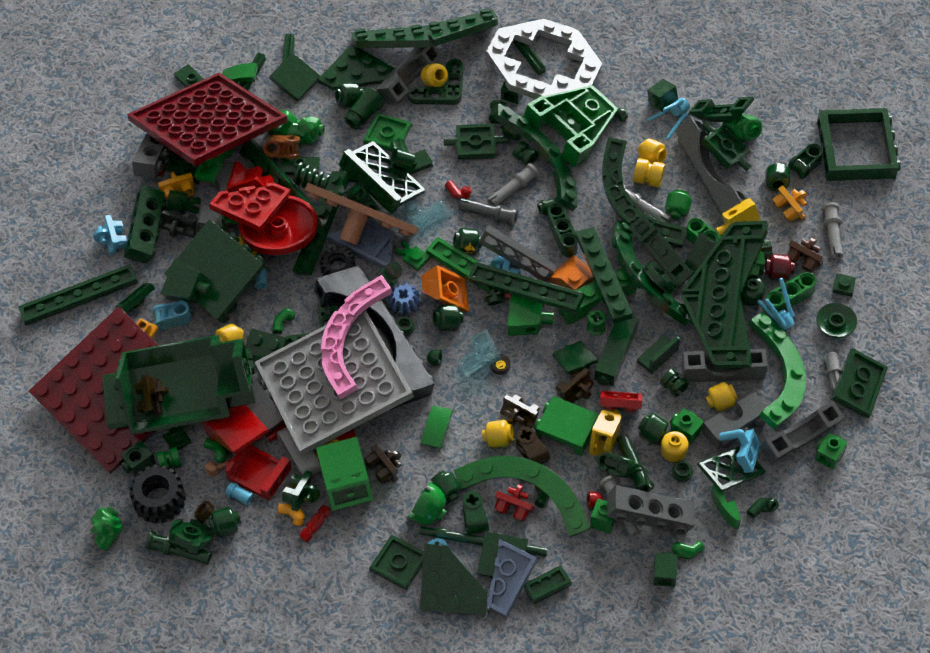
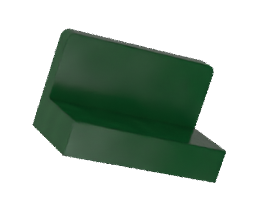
M663 335L637 358V363L653 374L679 350L680 338L676 336L671 340L666 335Z

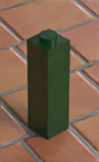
M637 317L614 323L595 369L594 380H597L601 385L609 384L614 386L638 327Z

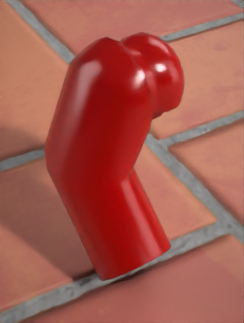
M452 180L445 183V188L453 198L468 199L471 196L472 190L469 186H463L462 189H458Z

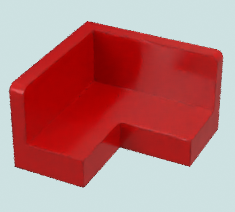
M239 161L234 162L226 190L230 193L239 191V188L255 186V188L265 187L267 183H273L274 179L270 175L262 177L263 170L260 166L247 170Z

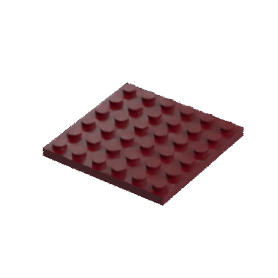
M221 73L212 75L127 114L128 121L194 166L217 157L219 154L248 142L259 135H263L265 132L287 122V115Z
M119 306L29 390L31 395L110 474L123 462L121 453L140 440L144 443L157 431L131 435L129 427L109 430L107 426L103 375L116 373L118 360L121 359L122 352L159 346Z

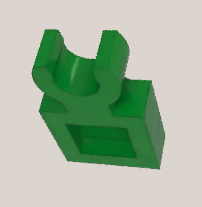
M406 241L401 242L405 249L395 248V253L398 256H404L403 262L416 271H419L430 260L429 254L417 246H414L412 249L409 248V244Z

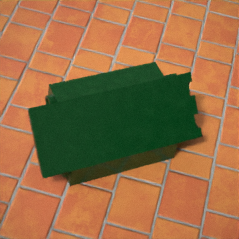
M219 334L122 352L121 359L118 360L116 373L103 375L108 429L129 427L131 435L230 417L231 407L256 403L252 388V371L248 361L250 356L249 349H245L243 339L221 342ZM148 374L149 377L158 378V381L162 382V387L169 388V394L164 396V402L161 403L163 414L155 415L138 412L137 403L144 400V395L136 393L134 384L142 380V375Z

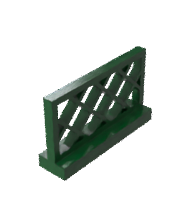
M374 141L354 151L350 149L344 151L339 166L351 174V177L356 182L360 181L367 192L390 214L396 212L399 206L424 194L426 189L403 168L391 165V157ZM372 149L377 155L368 153V150ZM368 159L376 160L377 164L369 163ZM381 162L388 163L390 167L381 165ZM381 171L390 173V176L381 175ZM394 174L401 175L403 179L395 178ZM384 181L390 182L391 186L387 185ZM394 183L403 185V188L394 187ZM407 186L414 187L416 191L407 190ZM397 193L404 194V197L401 198Z

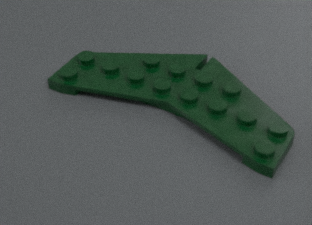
M482 9L480 13L443 22H431L426 26L417 24L404 28L367 31L365 28L356 29L355 32H351L356 48L430 47V42L435 47L498 25V17L493 10Z
M743 221L730 224L681 291L683 302L716 368L736 369L751 368L752 355L740 295L768 234L769 224L767 221Z

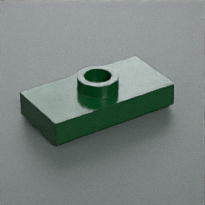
M189 64L174 73V77L185 87L204 80Z
M424 149L413 153L415 161L412 168L404 170L411 175L432 167L433 162ZM396 174L397 178H403L401 175Z
M282 157L281 170L286 175H294L296 168L301 162L304 163V169L307 165H310L311 172L314 168H317V174L319 175L320 157H299L296 159Z
M143 283L118 303L115 308L119 306L126 313L131 308L140 306L144 302V298L155 290V287L152 283Z
M560 565L526 582L523 588L533 605L572 586V582Z

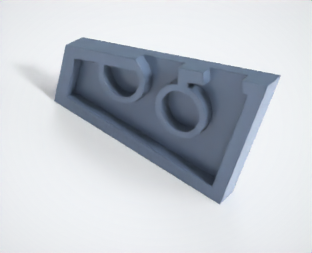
M499 539V549L495 559L493 580L491 581L487 607L508 617L538 558Z

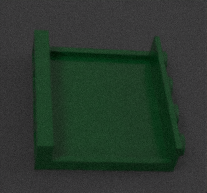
M209 219L176 260L207 277L206 284L212 286L211 294L209 296L201 295L197 303L218 321L225 324L229 320L226 313L261 271L265 269L269 272L270 269L265 266L267 261L260 255L255 257L251 254L254 250L244 243L241 246L238 243L240 239L232 232L228 235L225 232L227 228L219 221L215 224ZM171 266L164 273L166 276H168Z

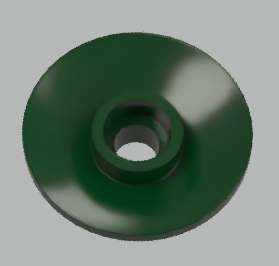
M829 303L818 311L816 322L824 334L834 338H843L854 332L857 326V317L850 307L841 303Z

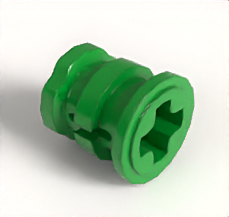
M593 310L589 313L586 325L587 331L592 335H601L605 332L606 315L603 311Z

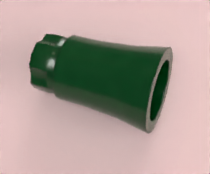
M365 87L360 97L345 115V122L348 126L357 130L377 110L385 105L384 99L374 89Z

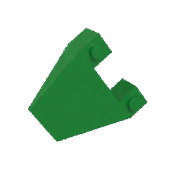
M593 85L541 96L527 104L524 116L538 129L546 124H550L567 140L562 157L575 168L589 158L618 108Z

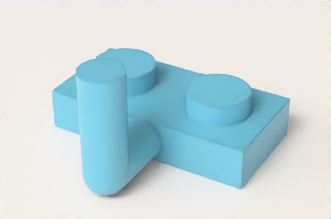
M738 429L720 433L719 438L721 441L739 439L741 446L737 453V462L742 466L745 473L753 472L760 451L759 447L761 446L754 429L746 430V432Z

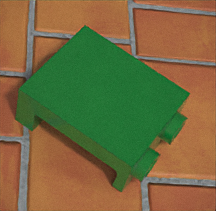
M553 396L550 403L546 402L542 418H538L535 423L534 430H536V435L539 439L543 435L573 447L574 453L582 456L591 438L592 429L599 414Z

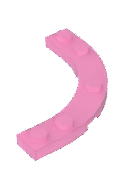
M382 275L349 295L341 308L333 313L324 330L321 343L322 366L340 400L358 390L343 360V346L348 330L363 311L393 293Z

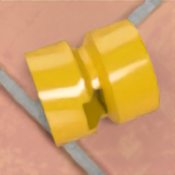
M638 158L633 182L639 184L648 182L649 186L660 188L665 164L660 162L651 164L649 160Z

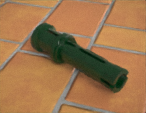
M624 434L625 439H623L622 435L618 436L616 441L624 457L632 460L634 465L640 463L629 435ZM637 467L631 473L630 478L634 480L636 490L649 492L654 488V484L650 480L649 484L652 486V489L647 486L641 467Z
M155 531L150 532L146 541L147 550L155 549L163 552V555H170L171 553L204 563L205 565L209 564L212 557V552L202 549L196 553L197 555L184 552L182 550L187 551L186 548L171 543L169 536L157 535Z

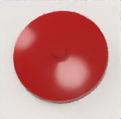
M294 196L288 197L261 232L239 223L240 236L243 242L252 250L267 255H284L300 250L312 241L318 229L317 215L314 208L308 202Z

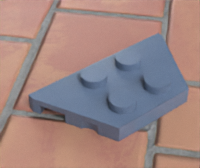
M367 219L357 245L339 238L343 226H341V230L333 234L329 232L326 240L341 248L345 247L347 251L350 250L351 253L380 268L386 267L392 261L395 232L370 219Z

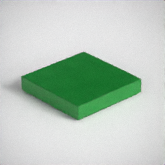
M377 113L363 139V143L369 144L374 141L381 149L391 151L390 144L392 140H397L398 138L405 140L412 127V123Z

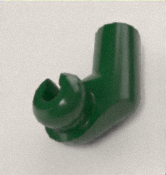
M759 498L746 512L754 519L760 512H773L778 509L779 502L773 498Z

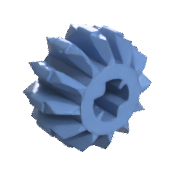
M406 282L403 286L398 283L397 288L391 287L393 293L387 296L388 307L392 308L394 314L399 311L402 317L404 312H407L409 316L411 310L417 312V306H420L421 299L420 292L416 290L414 285L409 286Z

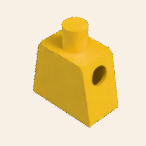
M748 198L724 212L722 217L725 224L715 228V230L722 236L729 225L734 222L761 221L756 204Z
M619 410L601 411L592 429L589 454L596 456L606 453V451L612 453L620 433L622 416ZM602 435L607 437L606 441L602 440Z

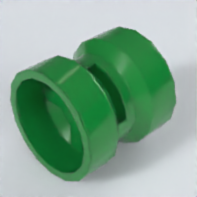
M176 447L170 448L167 452H156L160 468L164 465L169 470L171 467L178 468L182 466Z

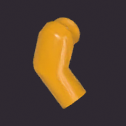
M279 503L278 514L290 515L293 518L292 523L296 526L304 524L305 514L301 508L298 511H293L292 504Z

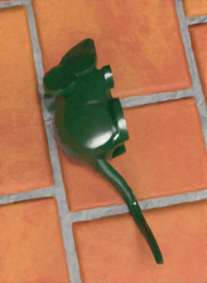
M607 451L594 457L601 471H607L611 475L628 478L637 467H641L646 484L652 489V486L649 484L647 470L643 464L636 463L634 465L632 460L621 456V454H611Z

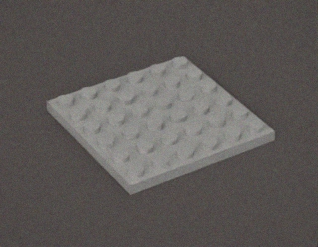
M366 310L351 325L343 346L345 367L356 383L358 390L341 400L331 386L322 366L321 343L327 325L255 361L301 455L414 397Z

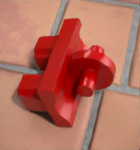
M519 484L516 489L513 487L508 488V493L513 494V497L499 491L495 494L497 501L494 510L506 515L509 506L513 505L516 507L513 518L523 522L528 517L529 512L533 513L535 507L528 502L520 500V498L527 500L529 497L528 493L523 492L524 485Z

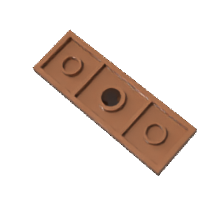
M307 183L304 191H307V196L318 200L319 197L326 199V204L337 207L339 204L350 209L339 238L352 244H358L368 217L381 221L380 225L388 229L396 227L399 229L398 233L409 237L411 234L416 235L419 227L310 183Z

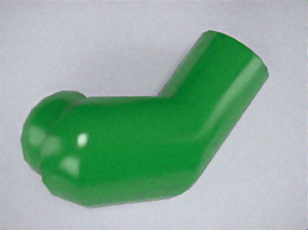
M284 308L274 318L272 332L274 334H282L284 322L286 319L292 321L295 317V312L290 310V308Z
M206 438L203 447L216 453L214 456L215 461L225 462L228 456L227 449L215 440Z
M700 540L691 546L675 542L671 547L675 555L684 559H691L705 549L704 544Z

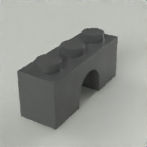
M752 392L736 404L735 412L740 419L730 421L721 413H718L704 422L702 433L717 450L722 447L727 448L734 442V439L721 441L719 434L738 429L746 432V430H751L755 426L761 427L766 422L759 414L766 406Z

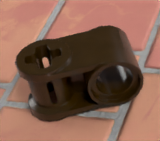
M530 427L520 428L517 432L516 447L523 458L539 464L550 460L547 448L540 441L534 430Z

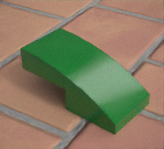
M256 63L239 64L224 69L222 75L237 84L240 82H255L258 67Z
M435 405L432 406L421 444L442 448L453 410Z
M712 485L711 496L716 508L729 525L734 529H738L741 518L735 501L726 502L724 493L720 492L715 485Z

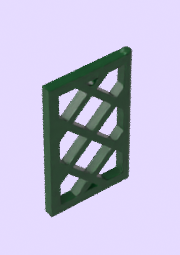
M740 446L697 463V466L720 492L761 476L766 471L757 460L755 468L758 471L745 473L743 469L735 467L734 460L737 461L735 453L739 452ZM729 458L730 465L720 462L719 459ZM705 465H715L714 471L708 469ZM719 467L728 469L729 476L719 473ZM733 472L743 474L744 477L734 478ZM718 478L729 482L725 485H722L718 481Z

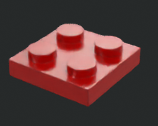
M601 390L600 406H604V409L616 410V407H623L625 411L636 412L637 409H642V394Z

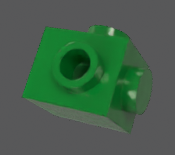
M683 408L679 414L675 413L671 418L670 432L674 431L684 434L691 445L702 432L704 421L694 412Z
M829 432L825 439L821 438L816 446L818 450L815 460L834 470L843 456L848 442L841 436Z

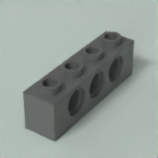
M146 133L132 161L134 176L156 179L159 172L163 170L165 160L169 158L170 149Z
M615 485L607 494V517L613 518L616 521H627L635 523L637 526H650L656 530L673 531L675 534L680 535L687 533L695 526L694 502Z

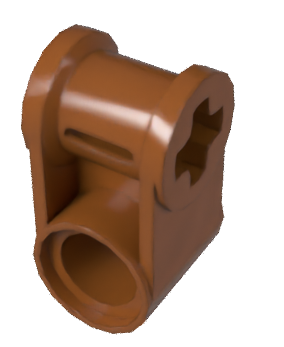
M270 135L264 143L263 151L269 157L299 158L298 143L300 142V137L295 135ZM273 143L277 148L273 149L268 144Z

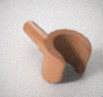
M229 460L218 465L209 461L205 465V472L209 476L214 477L226 466Z

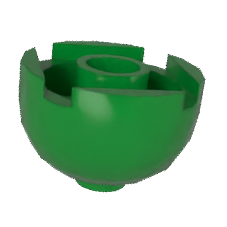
M431 482L428 484L430 489L425 488L414 504V508L411 511L414 514L409 512L407 518L419 525H430L436 519L441 521L447 512L444 509L446 497L443 491Z

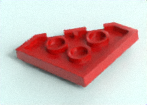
M273 182L267 183L265 187L255 188V186L239 188V191L236 192L220 191L210 202L209 209L261 232L288 199L290 189Z

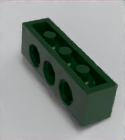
M142 185L138 191L124 253L125 258L140 263H147L150 258H154L156 253L154 244L157 242L160 233L157 231V228L160 226L163 218L160 213L163 211L166 200H163L165 192L146 185Z

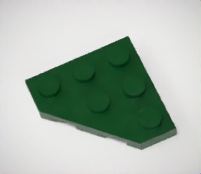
M351 44L318 78V82L331 90L338 89V86L342 83L355 82L359 87L366 86L367 84H381L395 68Z
M425 543L420 610L486 615L487 591L483 586L479 584L447 545Z

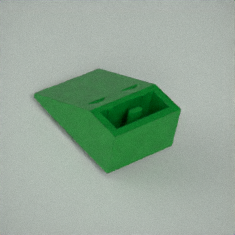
M357 437L316 447L332 511L374 500Z

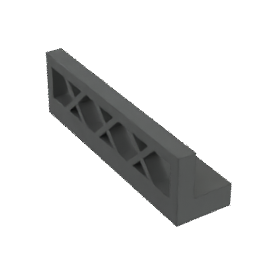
M490 225L487 226L478 242L544 282L549 280L556 269L554 263Z

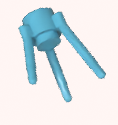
M681 97L665 107L663 112H658L648 118L647 121H652L669 111L674 116H680L666 137V140H669L684 118L688 116L687 111L690 109V105L685 98Z
M780 278L779 282L788 311L781 310L777 312L768 299L765 300L768 307L761 300L757 302L782 330H787L794 325L795 322L792 318L795 314L791 308L784 281Z

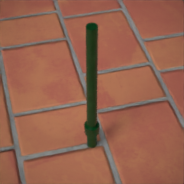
M421 526L419 535L441 538L443 540L448 539L482 546L484 542V537L447 531V528L441 527L435 529ZM527 545L526 552L546 557L548 548Z

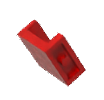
M250 443L243 451L237 452L235 457L227 462L225 473L229 481L237 483L239 486L270 501L292 467L290 459L283 456L279 460Z

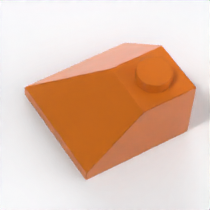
M573 255L554 271L548 281L558 286L577 290L595 280L589 267Z
M438 265L421 275L423 293L445 304L456 305L463 312H469L466 278Z

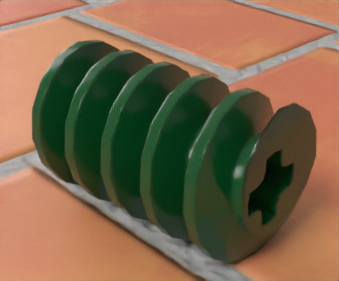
M301 162L293 175L294 184L296 186L301 185L305 189L307 183L325 189L331 174L324 178V171H321L318 175L317 168H314L311 172V166L307 165L304 169V163Z

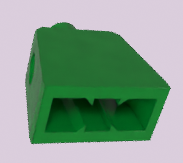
M511 295L507 326L508 336L540 334L541 324L553 325L554 313L542 312V303Z

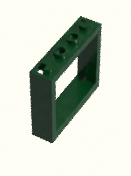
M887 108L819 110L817 124L820 143L823 148L822 155L827 181L896 179L897 172L901 169L900 160H897L898 148L897 145H894L895 132L891 130L892 116L888 115ZM881 122L889 164L836 166L829 124Z

